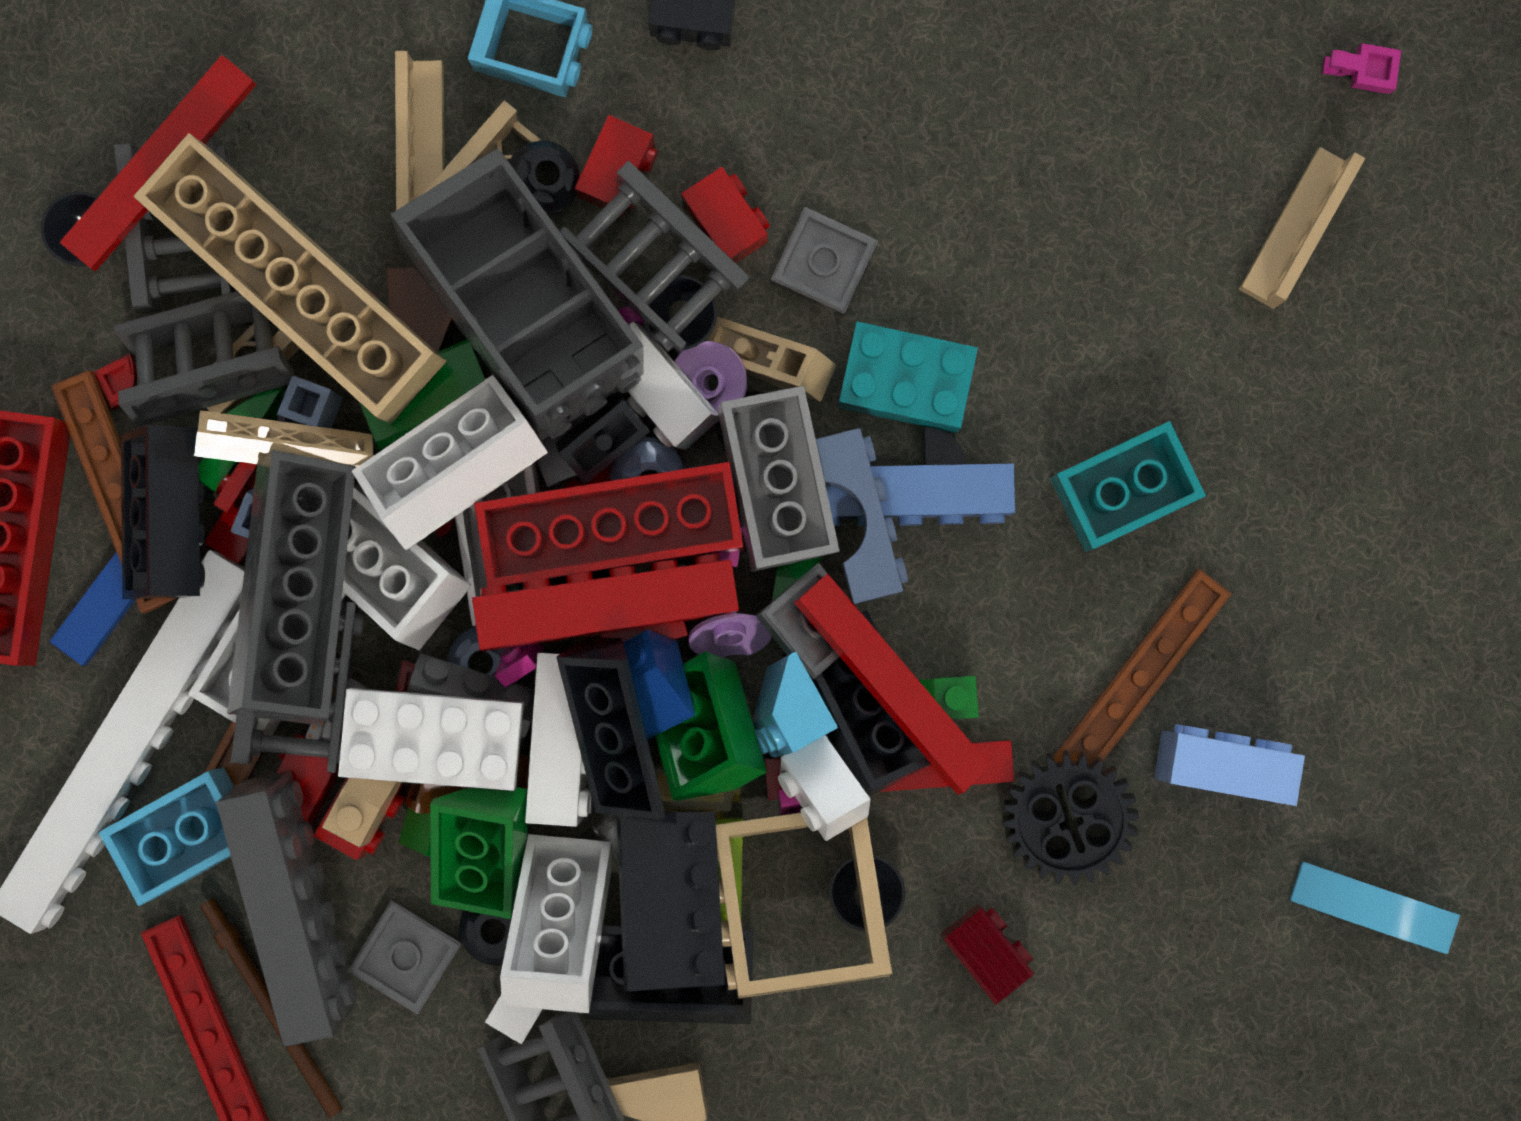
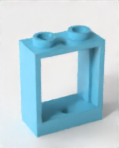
M486 0L469 52L468 61L473 71L566 98L569 86L575 87L578 82L581 63H578L577 59L581 48L587 49L589 46L593 25L588 24L589 20L586 9L557 0ZM509 9L572 27L557 78L494 60Z

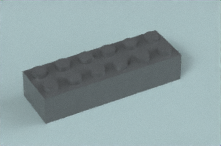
M275 450L270 451L257 462L227 714L312 725L329 719L355 479L352 470L356 466Z
M291 770L244 780L216 802L283 1047L333 1037L355 1006L357 1000L355 985L351 979H347L344 967L346 962L345 948L342 941L337 940L333 927L335 924L334 907L330 901H326L322 887L325 881L324 870L321 863L315 861L313 854V830L308 821L304 822L301 810V805L303 804L302 789L300 784L293 780Z

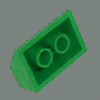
M467 339L438 351L446 362L392 424L377 418L360 403L374 441L380 451L488 378L475 350Z
M704 651L684 663L683 667L695 716L655 735L671 798L675 801L736 790L767 772L735 661Z
M469 787L432 800L430 803L431 904L512 919L527 843L528 823H525L528 789L516 787L513 791Z

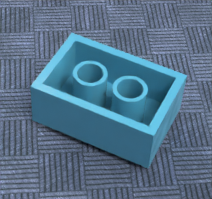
M224 767L207 771L99 832L138 906L162 896L231 857L216 805L220 798L234 788Z

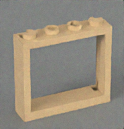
M801 813L716 825L717 857L722 877L719 878L720 904H725L727 920L721 921L723 947L731 946L733 963L725 964L728 989H737L738 999L889 977L892 974L867 818L849 827L870 964L749 981L729 839L807 828L808 826Z

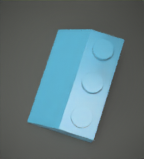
M797 652L767 667L752 720L763 754L768 752L771 758L794 753L838 728Z

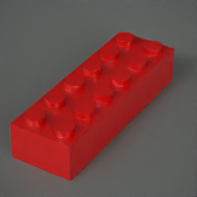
M0 411V664L36 666L70 433L63 420L54 417Z
M730 462L474 503L487 587L506 585V588L522 586L523 582L549 578V581L565 579L568 575L592 572V574L620 567H639L661 561L682 560L709 554L744 550Z
M709 554L694 557V560H690V566L678 567L677 560H668L652 563V566H649V572L635 573V566L610 569L607 572L608 578L593 580L592 572L568 575L565 579L566 584L550 586L549 578L523 582L524 590L507 592L506 585L480 588L481 596L472 597L479 650L483 652L732 614L739 611L731 560L720 561L719 554Z

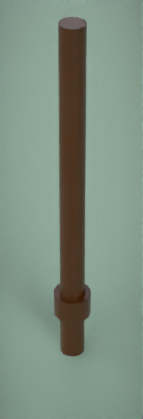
M213 897L200 905L201 910L216 933L213 938L221 951L226 949L281 1039L265 979L240 939L243 938V935L235 923L230 924ZM304 1043L286 1046L287 1051L328 1118L342 1111L343 1107Z

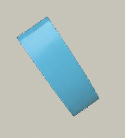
M1303 861L1301 862L1289 899L1292 902L1445 954L1449 952L1460 918L1459 914Z

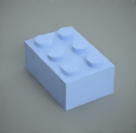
M1175 724L1174 732L1162 730L1154 779L1175 785L1297 806L1305 756L1291 753V744L1256 739L1254 747L1250 746L1251 737L1215 731L1214 739H1209V730L1178 724Z

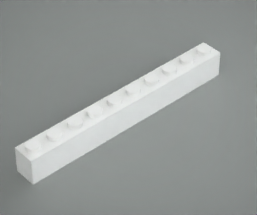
M209 550L201 562L205 569L204 586L200 588V596L179 598L0 888V916L29 934L44 930L46 927L52 928L64 911V907L60 905L68 891L70 893L74 892L82 883L86 875V871L82 868L89 857H95L105 845L99 832L107 828L112 820H119L125 813L130 803V800L126 798L134 784L140 785L149 774L152 765L148 761L156 749L161 750L170 740L173 734V729L170 728V725L178 713L180 715L184 714L192 704L194 698L188 695L189 691L240 609L245 567L233 562L217 551Z

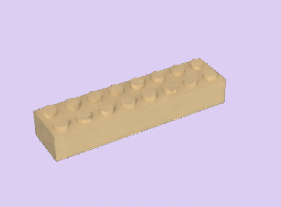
M190 133L187 134L133 196L377 418L392 424L446 362L438 352L211 148Z

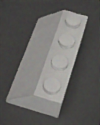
M804 386L721 402L717 412L727 459L730 462L734 492L751 572L793 564L839 552Z

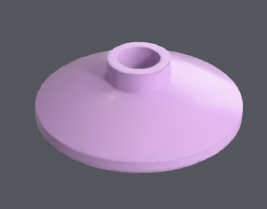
M704 341L696 347L683 350L676 358L675 363L716 411L723 401L745 397L747 389L746 370L739 356L728 346L718 342ZM713 375L718 378V387L715 390H711L708 386V380Z
M734 612L709 618L696 625L689 634V646L698 655L707 651L721 657L730 655L749 656L763 649L769 643L771 635L756 616Z

